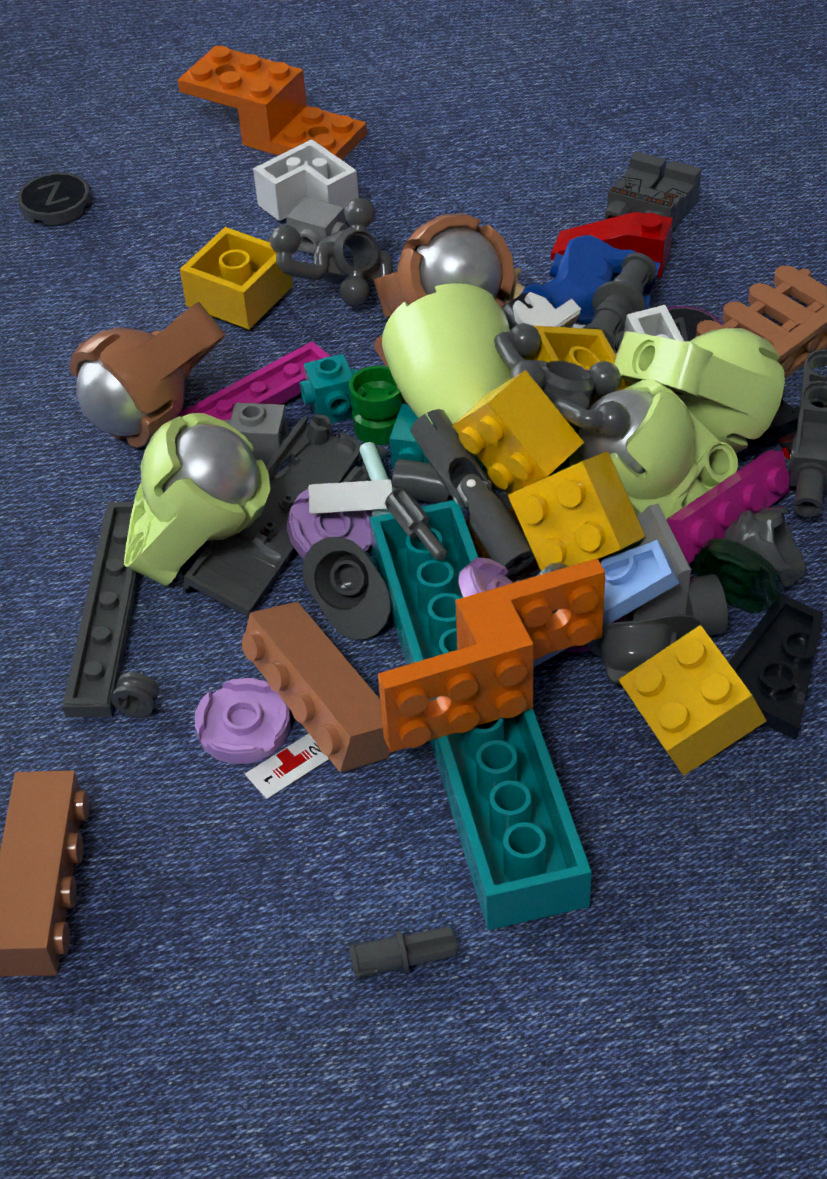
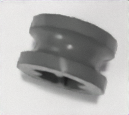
M136 672L124 673L119 677L117 689L113 692L112 704L123 714L139 718L146 717L153 710L154 701L157 699L160 691L159 686L153 679L144 674Z

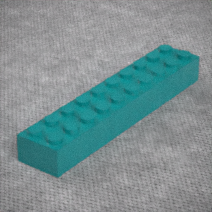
M454 500L421 507L430 518L428 524L431 527V532L447 551V556L442 561L435 560L418 536L415 539L410 538L391 513L369 517L373 557L390 593V612L406 665L457 650L455 600L463 598L458 583L459 573L478 555L461 508ZM533 709L524 711L512 718H501L475 726L464 733H453L430 740L487 930L590 907L592 872Z

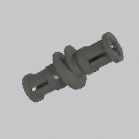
M642 253L628 254L621 264V273L613 281L606 282L597 288L592 300L595 312L593 320L590 324L583 327L584 329L602 330L613 350L616 345L617 334L624 331L627 314L646 309V302L643 297L644 287L654 280L657 273L654 261Z

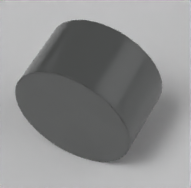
M715 574L690 578L685 615H691L698 619L708 636L724 634L728 627L726 598L721 582Z

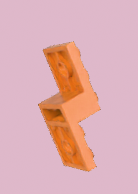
M215 45L177 80L179 92L237 108L242 144L278 156L312 139L343 160L367 135L366 122L352 119L346 115L327 112L318 107L307 106L303 69L289 66L284 62H275L260 58L255 54H246L231 50L226 46Z
M598 558L455 600L457 650L378 673L383 735L390 753L404 748H415L427 741L449 734L464 733L475 726L501 718H512L524 711L533 709V660L552 652L572 646H582L592 640L602 638L605 570Z

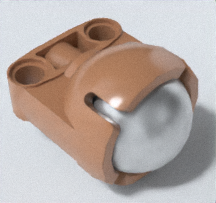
M464 213L440 215L417 227L403 246L397 267L398 272L373 279L384 317L391 316L404 301L410 305L426 295L435 293V286L451 283L480 287L491 293L495 301L503 308L506 303L501 300L510 297L515 278L512 254L504 238L489 224L478 226L481 221L479 218Z
M197 302L162 331L155 330L148 333L138 329L117 327L92 335L79 344L70 362L71 374L77 377L76 392L83 413L99 429L110 433L117 439L127 438L130 446L137 448L149 444L153 434L161 425L179 417L186 392L185 380L189 378L190 370L226 336L202 304Z

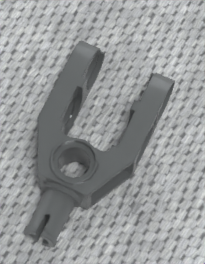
M827 349L813 351L806 358L797 431H794L789 461V486H796L793 509L797 514L805 517L817 516L822 512L823 490H827V376L819 375L813 370L818 366L827 367Z

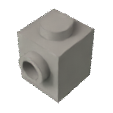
M306 196L286 216L287 225L295 227L300 234L301 244L298 250L314 254L316 246L322 239L348 228L347 224H345L344 207Z
M235 403L231 420H225L226 423L248 439L253 446L254 451L252 453L255 460H262L264 464H268L289 435L285 405Z

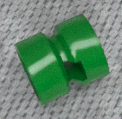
M381 365L369 366L360 369L349 381L351 407L353 408V431L356 437L364 443L372 442L375 445L390 444L389 438L400 407L405 402L389 367Z

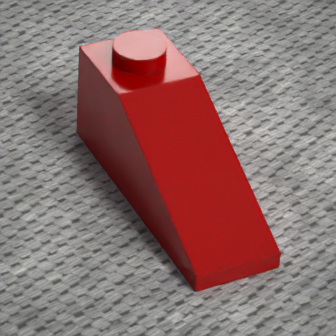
M633 212L562 230L550 253V260H554L556 253L564 256L569 240L579 236L591 235L613 248L633 250L660 263L657 277L662 278L670 257L673 218L659 216L655 213Z

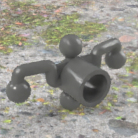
M354 198L347 204L344 212L345 219L351 227L322 239L316 246L313 264L292 260V254L299 249L301 244L300 234L295 227L287 224L275 227L269 240L271 248L276 253V262L279 269L290 276L310 280L324 278L333 284H341L339 289L340 297L350 306H360L368 300L370 287L365 279L373 280L391 274L393 271L390 256L385 251L379 249L376 238L367 230V227L374 221L376 214L372 203L365 198ZM344 244L350 248L353 254V267L344 257Z
M526 323L517 324L510 331L501 332L495 336V348L511 371L510 379L526 370L577 434L579 428L582 427L596 429L600 435L607 438H616L623 435L630 426V414L621 403L615 401L605 402L597 410H588L592 393L603 397L617 391L621 385V373L615 364L607 361L597 362L589 370H586L581 366L566 361H551L548 363L540 360H526L524 358L535 354L541 344V336L538 330Z

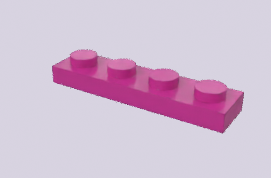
M311 341L181 411L179 416L183 417L191 413H205L225 421L226 419L231 420L235 403L280 405L301 393L299 382L306 380L304 363L331 356Z
M766 451L667 518V522L687 563L692 562L703 554L705 544L712 540H723L724 532L730 527L733 520L738 519V516L743 511L751 510L756 514L760 512V508L769 507L790 492V475L786 469L784 451Z

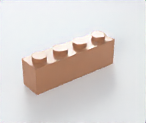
M299 602L250 612L246 631L242 638V650L245 656L254 663L267 680L270 688L277 692L292 711L294 718L303 725L317 743L320 751L330 759L338 771L341 773L388 759L390 751L383 735L379 697Z
M75 770L15 772L0 849V977L57 975L60 954L68 953L70 930L68 922H65L67 908H74L77 896L76 880L72 876L74 864L81 863L83 857V838L79 832L80 822L87 821L89 816V795L87 790L80 789Z

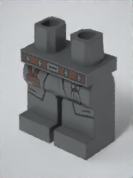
M636 151L630 159L628 171L608 191L605 219L633 212L655 213L659 216L672 217L673 231L699 200L702 168L675 161H670L666 166V159Z

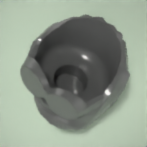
M787 506L760 508V512L756 514L751 510L743 511L738 516V519L733 520L730 527L724 532V540L741 544L766 560L779 575L782 588L793 585L797 579L805 576L806 567L803 555L795 546L790 528L785 522L784 514H789Z

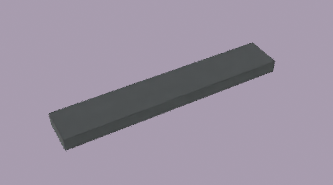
M107 502L62 705L65 717H112L114 705L111 698L114 690L117 689V682L121 675L140 578L139 573L124 565L126 541L134 502Z

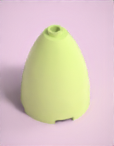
M461 283L435 286V293L426 295L410 305L404 301L390 316L383 331L382 347L392 377L403 398L418 418L424 414L428 417L427 412L441 409L444 410L452 424H454L484 396L510 379L511 371L499 356L494 343L497 334L510 331L503 309L488 291L474 285Z

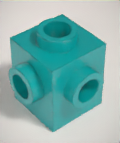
M344 354L304 363L306 380L299 382L305 406L310 405L314 415H326L331 420V423L351 419L353 408L351 407L349 381L358 372L357 369L349 368Z

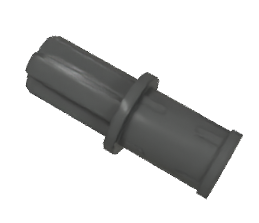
M450 927L402 936L401 930L395 931L396 936L349 945L355 980L401 969L406 974L409 973V966L454 957L458 954L456 935L453 928Z

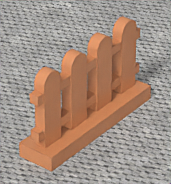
M780 266L775 270L773 283L776 288L763 283L752 285L748 296V302L751 306L748 307L740 302L725 304L722 314V320L725 324L720 325L712 320L701 321L697 325L696 337L711 330L724 328H743L768 340L778 351L780 359L777 362L783 367L786 379L805 365L806 358L810 353L827 348V286L811 278L812 272L805 268L799 271L792 266ZM787 296H793L794 298L808 305V307H804L803 305L799 304L798 302L794 301L793 299ZM762 314H767L768 316L772 317L773 319L777 320L783 325H777L768 318L764 317Z

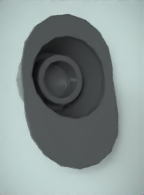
M340 536L326 537L315 543L305 556L302 567L303 578L311 596L317 602L330 624L341 635L352 640L368 639L378 634L388 621L391 611V598L388 587L379 573L373 557L361 549L354 541Z
M675 614L640 621L610 623L602 627V638L592 640L587 643V646L595 655L602 657L607 679L614 684H621L618 679L698 627L700 622L691 615Z

